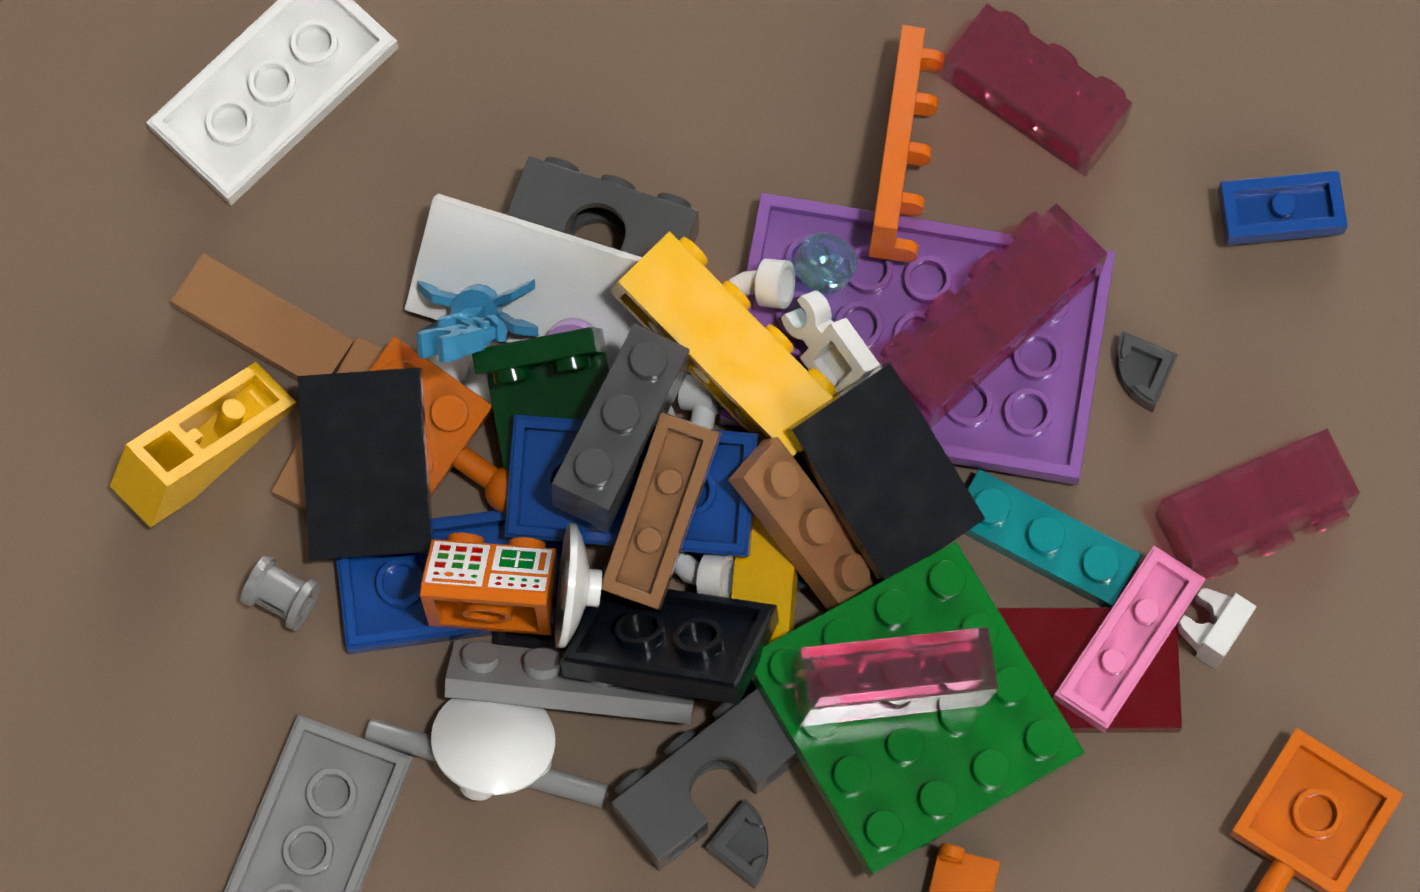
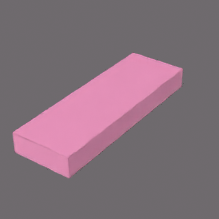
M1153 546L1055 693L1053 700L1105 733L1206 579L1156 546Z

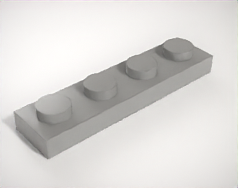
M454 640L445 677L446 698L684 724L692 723L694 697L563 677L560 660L564 652L554 651L549 648L533 649L496 645L486 641L468 642Z

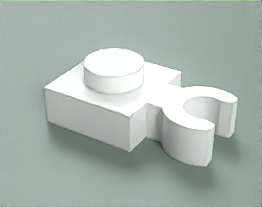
M817 290L798 298L797 301L804 311L799 308L781 317L788 333L794 338L803 340L808 346V349L800 357L808 370L815 368L825 375L836 388V395L881 366L847 318L836 322L832 321L830 305L823 294Z

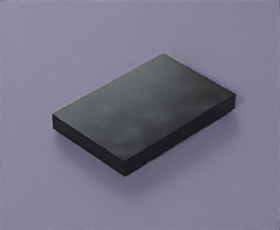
M891 363L882 364L785 430L879 583L943 549L985 519Z
M422 368L298 376L309 560L429 552L433 539Z
M601 589L599 606H589L560 660L563 677L739 705L760 662L763 647L769 643L779 622L777 605L668 589L661 609H655Z

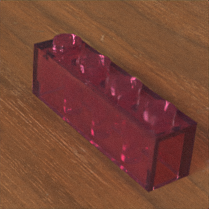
M1057 203L1042 216L1037 211L1028 215L1011 234V238L1014 240L1013 243L999 255L994 250L985 254L969 271L968 277L971 281L956 294L950 289L943 292L927 308L924 313L927 320L912 334L907 329L900 331L882 349L880 355L884 359L881 361V365L891 363L930 428L937 424L1102 273L1108 253Z

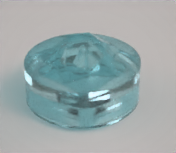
M819 232L809 235L803 241L794 256V268L801 281L811 289L825 294H834L842 291L855 274L857 258L852 248L844 240L833 234Z

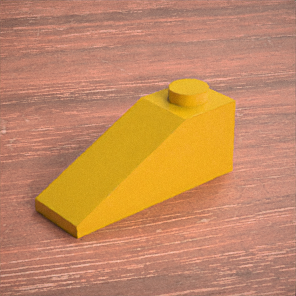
M254 362L125 444L110 487L151 528L194 500L294 409L297 402L257 362Z

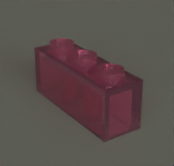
M986 4L945 57L942 79L1085 177L1127 123L1132 102L1126 98L1124 90L1117 83L1104 76L1094 77L1078 66V61L1067 49L1055 43L1047 45L1031 34L1028 25L1012 12L1002 11L1000 13L989 4Z
M1327 428L1162 499L1155 517L1176 560L1198 574L1203 573L1206 580H1211L1238 567L1240 563L1237 558L1258 549L1261 556H1267L1289 546L1295 541L1292 534L1312 525L1316 532H1322L1339 525L1350 517L1347 510L1351 509L1360 492Z
M988 627L800 648L791 665L800 727L985 706L998 690Z

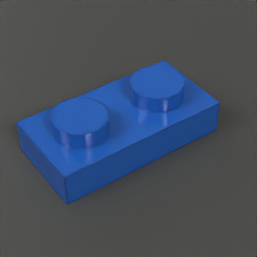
M1339 170L1223 181L1218 188L1226 246L1344 234L1348 227Z

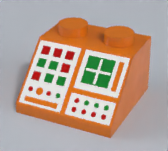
M452 533L448 535L447 540L432 539L420 590V598L429 626L552 636L558 572L556 549L545 548V542L526 537L512 538L509 540V545L484 543L483 537L470 533Z

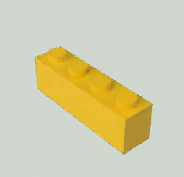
M669 231L615 284L610 293L647 330L690 349L688 372L748 433H760L759 444L764 439L779 437L791 455L794 456L798 450L785 430L834 398L837 394L836 388L820 371L815 368H810L807 371L791 355L794 351V346L778 328L771 324L764 327L748 311L751 303L736 285L728 280L721 284L705 267L708 264L707 257L695 243L686 237L678 240Z

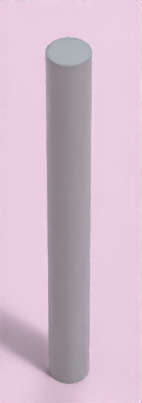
M370 719L365 740L398 752L436 762L431 748L430 734ZM550 768L545 775L527 788L603 808L609 784Z

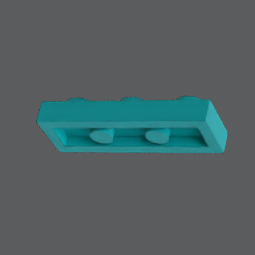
M980 469L977 471L968 491L985 519L964 533V535L1101 607H1113L1139 561L1141 553Z

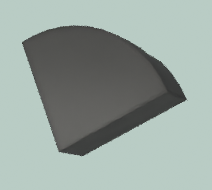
M1122 331L1116 350L1118 376L1130 397L1146 410L1153 413L1178 354Z
M745 799L708 843L706 850L755 889L766 869L768 838L761 816L754 806Z

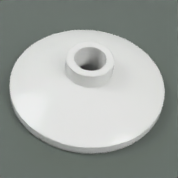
M574 523L567 524L559 568L555 615L556 647L565 648L574 635L585 607H598L601 596L602 570L589 569L584 541L577 524Z

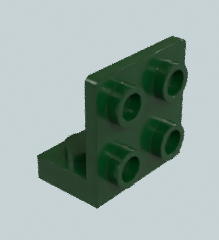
M596 327L577 329L485 347V350L472 354L475 374L487 375L504 468L510 470L514 414L585 420L610 371L603 329Z

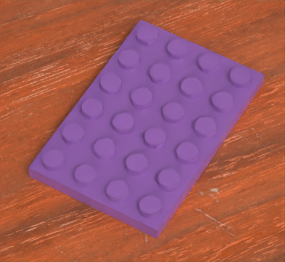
M761 192L747 271L758 270L761 261L766 258L791 261L795 270V290L792 301L786 309L761 307L756 301L755 294L749 295L747 298L751 303V307L748 311L764 327L771 324L790 340L794 346V351L791 355L807 371L808 369L800 357L808 349V346L803 340L794 338L788 333L781 317L799 308L804 311L797 301L798 298L817 290L827 299L831 308V319L833 322L847 318L879 364L891 363L952 464L1078 485L1115 251L899 216L896 238L916 242L919 245L917 259L912 262L874 258L869 257L875 211ZM722 406L719 417L720 424L743 428Z

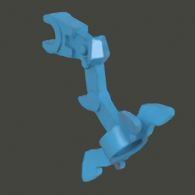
M535 279L499 295L487 285H470L457 295L452 292L439 290L436 286L418 281V291L426 299L435 304L451 307L450 315L438 318L437 322L425 326L416 333L418 358L439 355V362L456 361L466 355L485 350L484 346L491 345V342H506L507 330L517 335L539 336L537 325L523 319H514L507 313L502 312L503 304L512 302L534 290Z

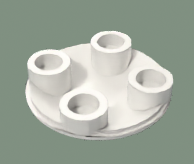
M451 698L441 708L434 720L431 731V748L435 761L441 771L460 787L464 796L472 800L482 801L490 798L492 795H505L522 790L545 775L552 765L555 750V731L552 721L544 708Z

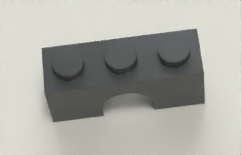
M528 157L507 212L509 216L569 235H574L579 229L590 224L600 223L609 225L619 231L624 238L620 251L643 257L669 231L678 240L686 237L693 243H695L699 232V210L692 209L691 204L685 199L669 193H659L655 197L639 192L627 180L613 175H603L601 179L580 173L574 164L557 157H547L545 161Z
M633 324L552 482V506L606 531L610 529L635 479V470L653 428L658 422L660 413H668L688 374L689 348Z
M758 688L747 697L743 695L739 705L726 702L721 703L712 713V716L716 719L714 723L698 735L693 729L686 731L664 750L663 753L667 757L664 762L649 773L644 767L639 768L615 788L614 791L619 797L612 801L613 815L658 871H661L708 833V821L697 809L690 796L691 789L700 776L712 770H729L738 774L757 795L800 761L794 747Z

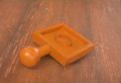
M393 336L370 371L422 368L431 498L451 469L455 467L485 488L486 500L493 510L506 514L509 470H506L504 467L498 469L467 447L493 411L492 404L427 358H418L417 351Z
M1296 727L1229 835L1272 862L1254 892H1284L1293 876L1319 892H1345L1404 794Z

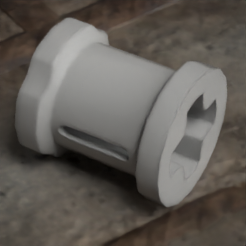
M263 556L250 573L242 590L240 602L247 606L257 604L285 619V626L287 628L297 631L311 614L318 600L322 584L314 579L305 582L277 567V560L270 556Z

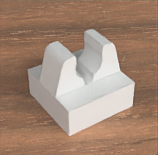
M1203 588L1198 593L1195 602L1208 610L1210 620L1214 624L1209 622L1199 624L1184 615L1178 624V632L1197 652L1195 657L1216 670L1257 606L1237 593L1231 597L1208 588Z

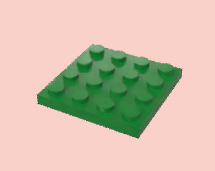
M956 541L763 647L760 662L752 677V681L759 689L794 747L798 759L869 878L1074 762L1085 753Z

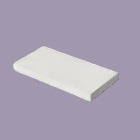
M277 0L146 123L149 130L227 204L232 206L398 49V43L392 35L353 0Z
M437 194L433 197L404 310L435 320L451 314V307L435 304L426 299L418 291V281L436 286L439 290L452 292L457 295L470 285H487L499 295L535 279V289L512 302L503 304L502 312L507 313L514 319H523L537 325L539 333L537 337L546 336L556 323L569 318L581 319L596 328L603 329L609 366L611 367L633 324L645 328L610 293L615 284L642 257ZM507 330L506 342H516L536 338V336L517 335Z

